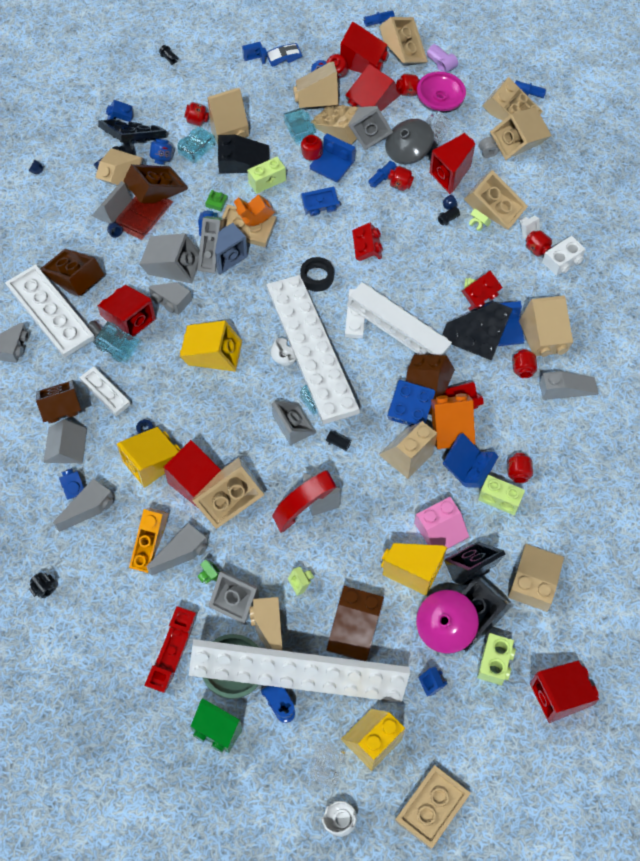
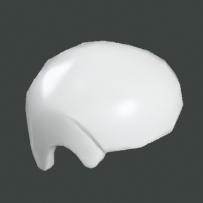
M275 339L270 351L272 359L283 366L294 364L296 358L291 347L287 345V339Z
M336 801L326 807L321 819L326 831L333 836L344 837L354 830L357 823V813L354 807L346 801Z

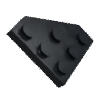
M117 119L98 120V127L112 135L113 138L120 140L121 143H130L132 140L143 142L145 139L156 140V138L166 137V130L156 125H151L150 128L137 122L129 121L127 124Z
M493 302L448 322L442 336L451 341V345L492 360L513 308Z

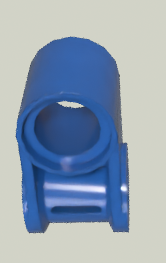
M266 686L260 690L279 721L288 723L294 719V704L285 688ZM285 707L289 712L285 713L281 709Z

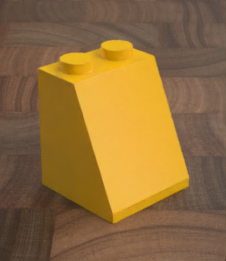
M225 320L187 325L180 357L189 366L236 372L242 339Z
M158 427L116 444L122 462L144 488L165 474L163 467L181 450L177 444L173 445L170 442L169 435L165 431L162 432Z
M393 543L390 549L387 548L383 554V562L381 564L383 568L382 575L427 596L443 564L447 547L444 545Z
M370 709L341 740L372 771L402 741L405 727L390 712Z

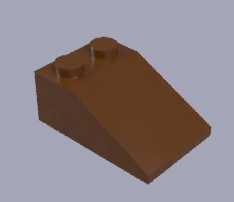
M131 164L123 180L128 189L137 197L138 201L144 204L156 203L188 189L187 185L170 166Z
M68 249L62 250L40 268L45 276L68 293L76 296L83 295L89 287L96 284L104 276L94 257Z
M414 354L407 369L406 382L435 390L433 399H436L438 396H444L455 369L445 355ZM430 408L428 415H432V408Z
M73 380L36 391V403L43 423L47 421L49 424L60 420L59 417L66 415L67 418L73 417L81 411Z
M344 586L326 651L360 661H367L383 607L384 597Z

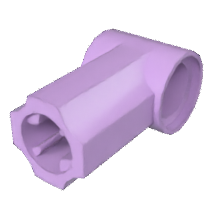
M431 45L427 51V56L437 64L439 71L449 72L458 66L456 56L452 53L448 55L438 45Z

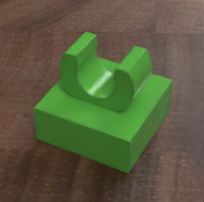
M211 190L205 206L222 211L228 196L222 192L218 193Z
M206 559L200 564L204 571L197 576L205 584L211 580L217 581L220 572L212 561Z

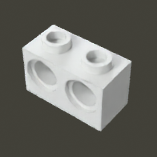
M571 235L546 251L542 263L556 276L561 273L565 274L574 264L578 265L583 261L586 249Z

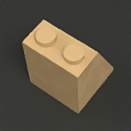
M329 62L296 80L293 94L299 108L338 105L337 70L334 62Z
M536 107L510 114L490 131L505 160L542 144L552 136Z
M565 296L531 299L519 319L531 351L536 356L542 357L552 354H565L573 343Z
M421 421L404 429L379 456L409 479L433 455L437 432Z

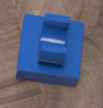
M436 667L429 668L418 677L427 697L436 694L448 684L447 681H442L440 675L443 672L438 671Z

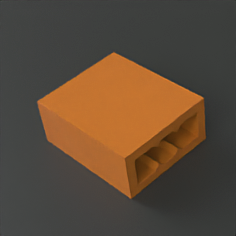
M456 394L455 397L438 396L436 399H432L433 430L437 432L436 448H451L460 433H463L475 445L472 398L467 394Z

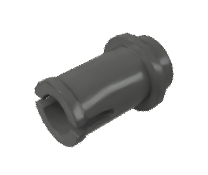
M95 320L88 323L89 330L94 334V340L104 343L108 339L107 331L103 330Z

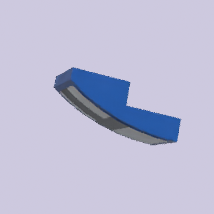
M292 43L267 51V57L273 67L285 60L288 63L302 57V53L298 44Z

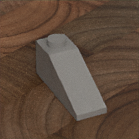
M203 217L197 271L215 273L217 267L215 257L218 232L224 227L225 218Z
M563 371L543 373L539 383L543 400L599 394L595 377Z
M92 479L54 520L53 524L56 530L59 532L101 514L104 509H109L114 500L112 492L95 479Z
M188 523L146 566L148 573L154 575L190 561L197 555H202L208 545L206 537Z

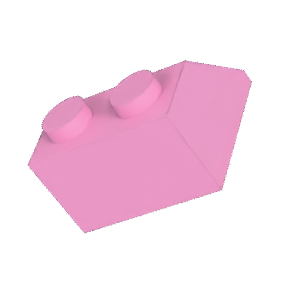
M451 497L417 513L415 516L414 524L428 545H444L449 549L469 538L462 514Z

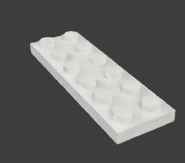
M36 264L5 282L7 288L64 358L94 340V334Z

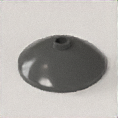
M421 119L402 121L392 129L393 133L387 136L385 149L388 156L396 163H414L423 158L431 149L434 141L433 131L430 125Z

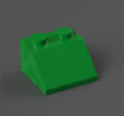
M201 699L190 726L192 732H194L193 736L202 742L206 739L213 743L211 747L221 753L224 750L229 753L242 732L240 719L207 700Z

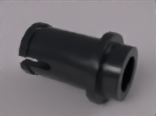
M163 45L159 49L160 56L165 57L171 65L178 62L179 57L171 51L169 46Z
M454 206L445 213L441 212L438 216V222L441 225H448L451 220L460 216L459 209Z
M330 431L326 438V441L329 442L328 445L333 444L344 451L348 450L352 442L338 435L337 431Z

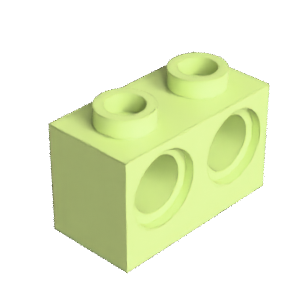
M488 475L478 500L515 516L525 490Z
M489 633L477 678L498 685H502L504 680H509L511 668L508 667L509 660L513 661L516 648L513 647L514 640ZM495 647H502L505 653H498ZM491 666H496V667H498L499 670H500V673H498V674L493 673V672L490 670V667H491Z

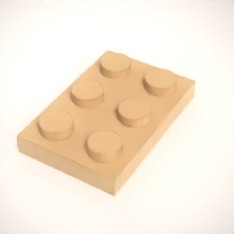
M227 204L222 218H225L224 227L234 223L246 236V243L266 247L276 224L277 216L272 215L259 225L247 226L237 213V207Z
M434 765L399 813L395 822L432 850L471 793Z

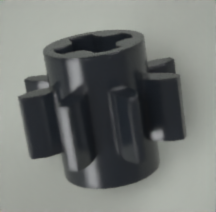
M38 573L31 578L29 591L34 597L46 598L54 592L53 584L56 581L50 574Z

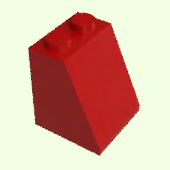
M355 22L351 23L340 43V55L346 59L348 69L363 73L369 64L382 71L383 62L387 61L389 56L387 44Z
M370 64L345 94L348 99L347 103L352 107L378 106L380 111L401 95L395 81Z
M466 133L432 150L429 173L449 194L453 193L472 165L475 143Z
M127 285L116 289L112 295L97 305L100 315L128 341L156 320L152 300Z
M192 440L163 467L167 483L195 506L196 504L192 499L221 471Z
M579 660L539 671L530 683L549 724L591 707L599 700L598 690L594 685H591L588 679V671L584 665H581Z

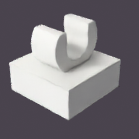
M535 215L531 218L524 217L520 220L523 238L526 239L531 232L540 230L539 218Z

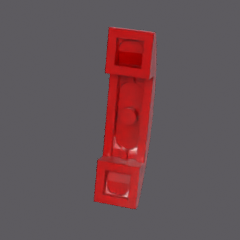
M327 470L300 485L278 505L272 517L280 533L296 522L294 518L317 499L325 498L337 488Z
M176 606L169 623V631L144 686L162 693L166 692L189 640L196 617L195 612Z

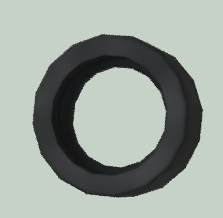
M312 257L302 264L300 276L308 290L314 292L324 291L333 283L334 269L331 262L325 258ZM313 268H321L327 272V277L315 281L307 277V272Z

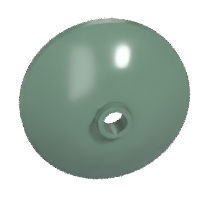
M238 634L223 635L212 641L258 647L251 639ZM203 678L206 686L214 694L227 699L245 697L259 686L258 684Z

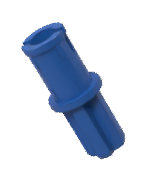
M393 10L383 13L377 12L374 15L363 17L365 19L363 21L366 27L374 24L381 25L382 22H385L390 17H395Z
M515 81V84L527 96L530 94L544 98L546 94L545 88L534 86L532 83Z
M389 161L383 168H379L377 173L369 179L368 183L370 186L375 188L383 180H387L391 169L395 170L397 167L393 161Z

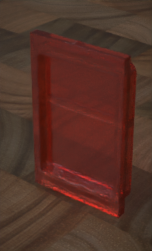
M135 196L116 218L115 223H118L127 234L143 240L173 201L164 198L156 203L144 204L139 202Z

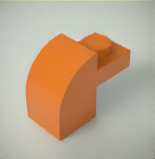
M259 194L249 203L239 197L234 201L237 213L247 226L259 225L275 213L269 201Z

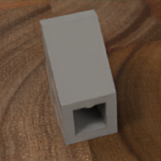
M177 282L151 285L149 287L151 300L156 304H162L170 313L174 312L179 315L192 301L191 291Z
M19 323L0 333V361L17 363L19 357H22L23 344L27 342L29 332L26 330L24 323Z

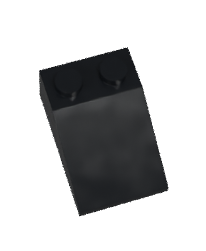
M235 134L218 135L219 174L248 173V169L269 160V145Z
M476 542L445 559L444 562L452 580L460 585H467L476 576L489 573L490 569L495 567L506 554L504 550Z
M477 576L461 593L471 600L479 617L477 635L472 643L464 649L466 652L512 606L483 578ZM443 617L442 624L446 625L448 623V618Z

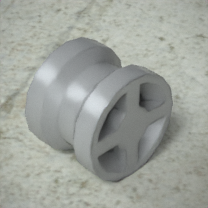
M486 137L480 141L479 148L484 158L497 155L499 149L495 145L494 138Z

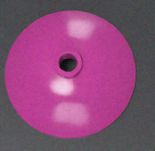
M438 71L428 73L420 79L417 86V95L420 101L427 107L437 111H449L463 103L466 88L463 82L455 75Z
M442 590L431 594L422 602L417 613L416 625L419 636L429 648L440 653L451 654L462 651L472 643L478 632L479 617L474 604L465 595L453 590ZM443 617L448 618V623L446 625L442 624Z

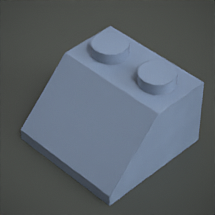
M234 223L223 227L218 232L215 257L219 275L248 257L246 236Z

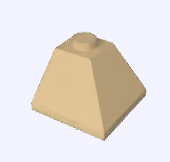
M111 148L101 159L95 178L117 186L121 181L124 182L123 180L131 164L141 165L143 158Z

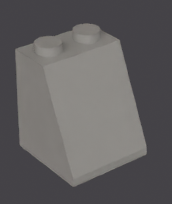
M186 233L150 236L139 265L148 275L192 284L198 269L199 250Z

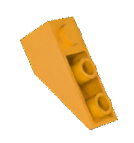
M152 508L143 509L129 568L148 573L146 566L155 557L169 513Z

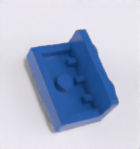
M334 186L301 193L305 215L316 216L320 214V211L325 210L333 212L340 206Z

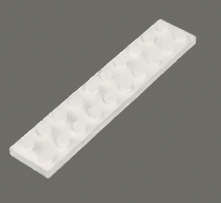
M297 275L266 284L274 308L322 423L327 424L360 414L359 407L301 276Z
M193 639L189 676L402 703L410 676V667Z

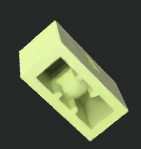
M278 157L247 170L248 183L256 194L286 181V168Z

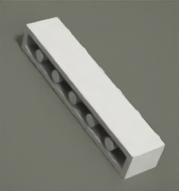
M361 282L349 296L347 303L349 308L418 355H446L452 344L451 341L434 331L430 326L419 321L417 317L404 311L402 307L388 300L386 296L376 292L371 286Z

